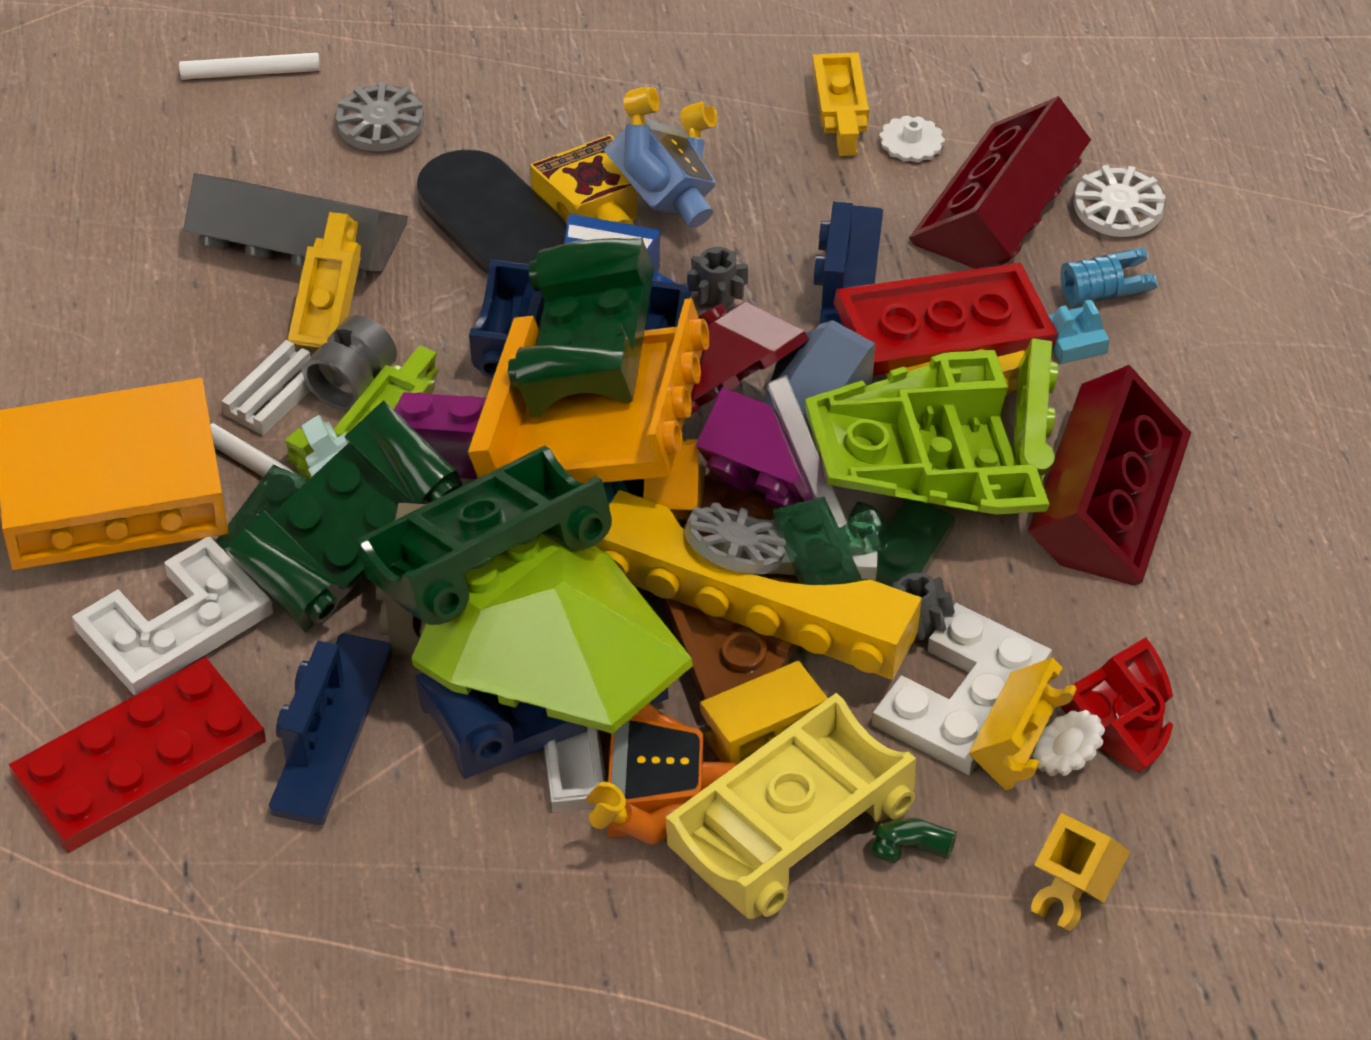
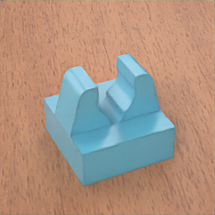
M1086 300L1083 307L1068 310L1066 305L1060 306L1056 313L1048 315L1058 333L1054 348L1052 349L1060 364L1108 352L1109 338L1103 329L1101 315L1092 300Z

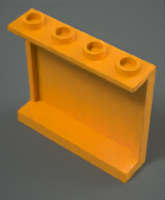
M693 299L684 300L677 327L644 331L633 402L622 403L600 394L578 393L557 400L549 406L542 417L531 418L520 390L515 391L512 388L508 375V362L510 359L516 358L517 350L520 347L537 345L539 329L534 316L514 318L468 450L477 477L480 478L544 445L551 449L568 474L583 484L595 476L602 479L603 482L670 476L675 454L680 453L682 450V427L684 420L691 416L692 389L694 384H698L700 381L702 351L707 350L709 347L708 325L704 318H698Z
M203 378L0 410V506L2 530L12 570L229 534Z

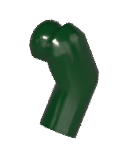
M919 818L884 822L879 824L872 833L876 837L870 851L872 856L892 863L900 859L903 845L949 859L955 845L957 831Z

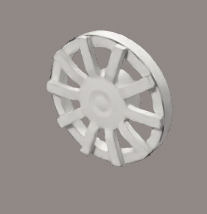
M1109 165L1101 166L1100 170L1088 175L1085 174L1075 190L1074 209L1080 220L1093 230L1110 236L1129 237L1148 232L1160 222L1164 213L1166 196L1154 177L1150 178L1145 174L1135 171L1136 167L1129 166L1126 169L1110 168ZM1107 180V182H1108L1109 185L1106 186V185H1105L1104 183H1102L1101 181ZM1116 180H1123L1122 184L1117 183ZM1130 182L1136 184L1134 187L1129 186ZM1091 186L1100 192L1086 190ZM1145 189L1150 193L1138 194ZM1083 199L1098 200L1100 202L1086 208ZM1141 202H1156V210ZM1100 211L1102 216L1106 218V221L1095 217L1093 214ZM1137 211L1149 216V218L1138 222L1136 218ZM1126 221L1129 222V224H1123V225L1115 224V223H1114V222H1126Z

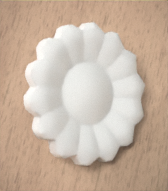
M903 116L901 119L893 118L890 120V124L883 125L882 132L879 134L882 149L888 151L890 157H897L903 162L914 161L919 163L922 160H932L934 155L941 153L945 142L942 130L935 127L934 122L925 121L922 117L918 116L914 118L910 116Z
M1071 710L1064 716L1056 717L1049 726L1044 728L1035 746L1036 749L1032 757L1039 761L1038 769L1042 772L1046 771L1049 776H1055L1058 773L1066 776L1072 770L1083 768L1085 762L1092 760L1096 755V749L1103 744L1101 736L1104 734L1105 729L1100 724V718L1097 715H1091L1087 710L1080 712Z

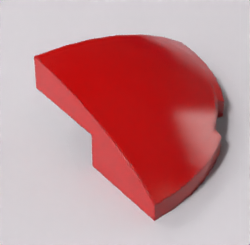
M1145 637L1112 656L1101 668L1072 684L1076 686L1077 690L1071 702L1060 706L1066 714L1071 710L1076 712L1087 710L1091 715H1097L1101 720L1100 724L1105 729L1104 734L1101 736L1103 744L1100 748L1138 773H1141L1150 766L1163 752L1173 728V724L1170 721L1163 727L1165 703L1173 697L1171 684L1159 655L1148 638Z

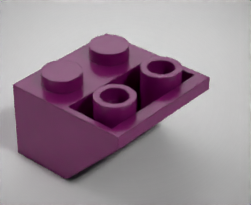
M722 387L695 445L706 460V467L718 476L716 482L740 494H745L748 488L766 495L764 500L768 504L786 512L793 513L796 507L812 512L815 501L784 427L773 408L768 404Z

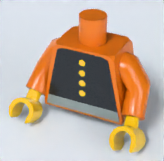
M649 703L616 732L611 733L608 782L599 783L586 797L588 804L596 806L589 814V822L596 829L608 827V837L610 838L631 836L648 845H656L667 839L666 816L734 768L737 763L703 762V732L698 728L682 724Z

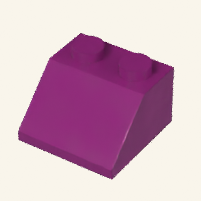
M403 392L394 411L458 471L460 478L478 479L468 450L486 397Z

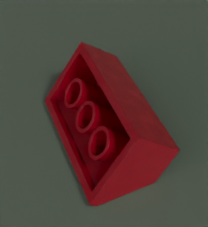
M1059 96L991 124L909 237L910 241L917 247L975 269L994 262L998 265L1007 263L1020 252L1021 245L1019 243L1026 233L1034 229L1042 220L1040 213L1044 207L1062 191L1060 184L1065 177L1081 164L1082 159L1080 156L1090 143L1091 138Z
M1130 365L1081 384L1056 452L1054 463L1044 485L1049 501L1048 510L1034 513L1028 533L1060 566L1130 585H1137L1143 583L1191 436V431Z

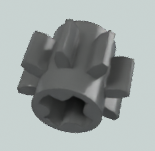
M712 247L703 251L700 257L693 256L691 258V270L687 271V285H689V291H698L699 304L712 308L723 303L724 307H727L734 302L735 298L740 300L744 298V285L748 284V264L736 265L737 252L723 247Z
M912 573L902 577L898 582L892 583L893 588L922 598L919 627L915 640L929 639L936 629L943 632L946 630L944 616L954 614L955 610L952 595L949 592H945L942 578L938 577L933 580L927 574Z

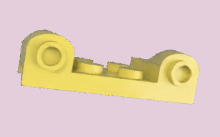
M835 693L666 816L667 846L747 919H754L761 915L765 917L772 916L781 909L788 898L790 867L864 811L870 814L875 822H881L888 818L898 819L910 809L915 800L916 757L909 752H898L887 748L875 740L857 721L845 700Z

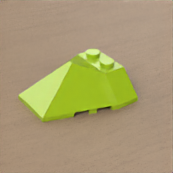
M995 350L943 353L931 357L930 365L909 372L903 366L891 370L887 379L866 385L861 380L805 399V412L827 485L995 515L1047 511L1049 507V501L1036 465L1016 464L1001 421L1000 414L1008 386Z
M547 530L541 532L536 540L527 544L516 545L493 557V560L486 566L465 571L464 575L469 589V601L465 609L457 617L441 625H429L426 623L411 658L415 668L451 691L468 695L471 689L497 695L500 704L515 708L519 701L546 708L547 716L609 733L616 732L693 666L690 655L609 554L595 546L585 550H573L563 540Z

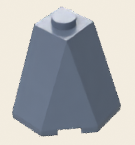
M833 320L820 324L815 330L806 332L809 340L777 361L771 381L787 375L810 432L811 429L804 408L806 398L861 380L866 385L872 384L875 343ZM767 391L764 403L773 408L780 420L769 391Z

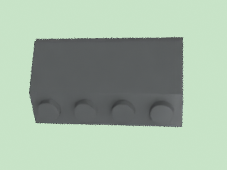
M194 173L183 231L199 234L198 244L227 249L229 241L245 244L244 254L273 259L274 251L291 254V264L304 266L307 247H313L316 238H324L329 212L348 214L354 221L358 222L355 243L361 245V260L357 278L365 279L367 270L383 272L406 227L408 216L238 180Z

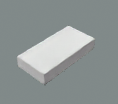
M587 727L588 731L558 743H555L554 739L547 742V745H544L552 813L596 807L595 805L588 804L586 797L599 783L607 782L598 729Z

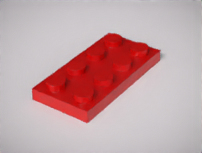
M1021 262L837 289L833 303L844 327L875 343L873 376L888 374L891 370L903 366L906 368L930 362L931 357L949 352H967L983 349L984 351L995 350L997 356H1003L1023 350L1026 351L1032 338L1052 341V348H1054L1058 336Z
M204 657L9 764V768L14 781L67 853H70L266 742L264 727L207 657Z

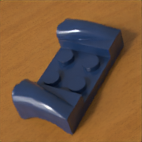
M490 260L482 309L476 324L471 327L469 333L471 362L474 367L489 378L493 379L514 318L534 316L537 327L540 330L545 301L541 291L535 292L532 288L529 278V264ZM652 281L645 330L677 327L684 300L689 299V285Z
M425 673L416 675L420 706L423 712L430 714L439 725L453 753L459 772L464 779L543 749L547 742L554 739L555 743L588 731L586 726L547 716L546 708L520 701L516 708L499 703L497 695L471 689L469 694L466 695L451 691ZM668 688L653 699L650 704L654 705L669 699Z

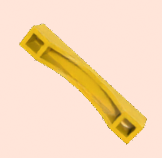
M618 490L609 504L612 526L608 534L595 547L609 554L634 586L651 591L658 597L673 599L700 609L707 615L722 617L749 627L759 634L774 636L801 646L813 654H823L853 665L862 672L875 673L891 680L894 679L918 633L921 597L871 579L836 585H804L779 582L754 574L732 571L707 560L696 552L688 543L684 529L668 507L622 490Z

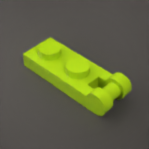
M1032 338L1019 362L1013 455L1017 465L1035 464L1042 482L1055 459L1054 451L1046 443V438L1049 439L1051 437L1055 423V408L1048 407L1049 393H1053L1056 386L1058 363L1051 362L1052 341Z

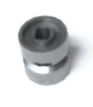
M349 315L328 337L327 343L320 346L303 365L302 374L305 383L319 400L334 409L349 411L384 366H392L396 361L398 352L395 342L389 333L377 322L365 316Z

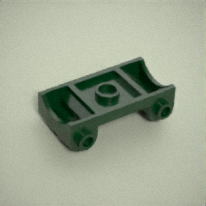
M604 238L573 241L541 249L537 253L536 260L530 261L529 278L532 288L535 292L541 291L545 305L537 345L520 347L517 350L516 358L510 359L508 362V375L512 388L515 391L520 390L531 418L542 417L544 412L554 402L568 395L578 393L600 394L622 403L633 402L654 268L643 238Z
M384 400L344 436L347 445L271 515L264 510L225 547L231 559L255 580L305 633L315 624L328 618L338 606L339 601L366 577L356 539L396 520L398 503L428 504L463 485L458 471Z
M544 445L355 541L366 576L370 581L402 608L424 623L441 625L457 617L465 609L469 601V589L464 575L465 571L486 566L493 560V557L516 545L527 544L536 540L541 532L545 530L563 540L573 550L591 548L602 541L608 534L612 526V516L602 479L595 476L585 484L578 482L562 467L551 449Z

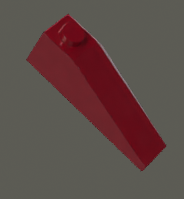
M743 302L729 310H726L723 303H720L700 314L698 318H704L708 325L709 347L707 350L702 351L700 381L698 384H694L691 393V415L701 409L700 406L717 398L722 387L728 390L734 389L740 385V380L759 369H766L809 340L805 331L748 302Z

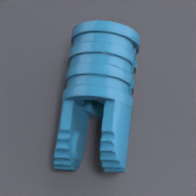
M1141 247L1106 254L1102 257L1091 258L1090 260H1079L1076 263L1073 261L1064 263L1061 267L1060 280L1062 291L1068 304L1074 307L1082 305L1086 300H1092L1093 302L1095 300L1101 301L1107 298L1113 299L1158 288L1154 274L1149 273L1124 278L1122 269L1138 266L1148 259L1149 256L1146 248Z

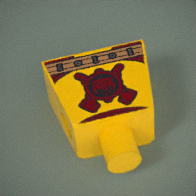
M611 134L530 164L531 188L562 217L566 225L570 214L634 225L633 221L637 217V191L604 151L614 140Z

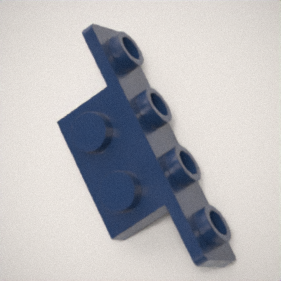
M833 201L831 220L821 221L818 250L826 251V256L816 255L814 269V285L823 286L819 325L833 320L844 326L833 304L837 289L875 284L883 220L882 208L856 206L853 203Z
M342 633L338 636L336 644L317 640L309 661L303 660L300 663L295 678V695L290 705L284 704L282 706L276 723V736L282 739L286 764L269 802L271 815L314 825L325 823L392 655V647L389 642Z

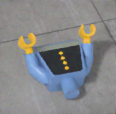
M641 87L628 91L623 98V105L626 113L631 117V123L626 124V128L604 151L652 209L680 215L690 228L701 226L713 214V209L704 197L716 184L715 179L702 161L705 141L701 139V131L716 126L717 112L715 107H705L703 101L684 107L680 113V120L687 132L686 136L681 128L645 119L644 115L655 113L659 110V95L655 87Z

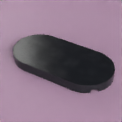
M469 149L450 151L433 158L419 173L417 188L419 204L422 210L487 274L491 259L529 264L530 261L536 260L539 250L564 244L567 225L562 217L504 161L490 153Z

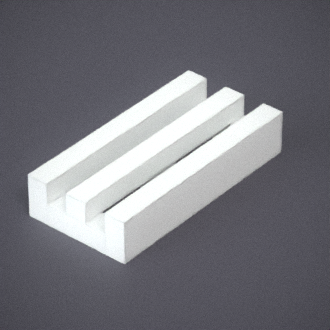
M285 340L221 401L223 415L264 436L311 391L305 383L302 374L303 365L311 358L310 352L303 348L296 352L294 343ZM301 369L302 372L283 389V385ZM269 399L270 402L256 416L253 415Z

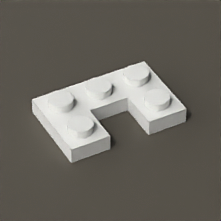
M211 537L202 539L164 562L167 577L188 599L148 622L119 589L72 616L75 631L133 695L175 674L273 614L271 599Z
M956 603L954 605L955 613L944 618L946 630L943 632L936 629L929 638L928 653L968 672L967 677L953 696L948 699L901 675L874 710L872 726L970 775L978 763L968 753L1010 673L1051 658L1052 649Z

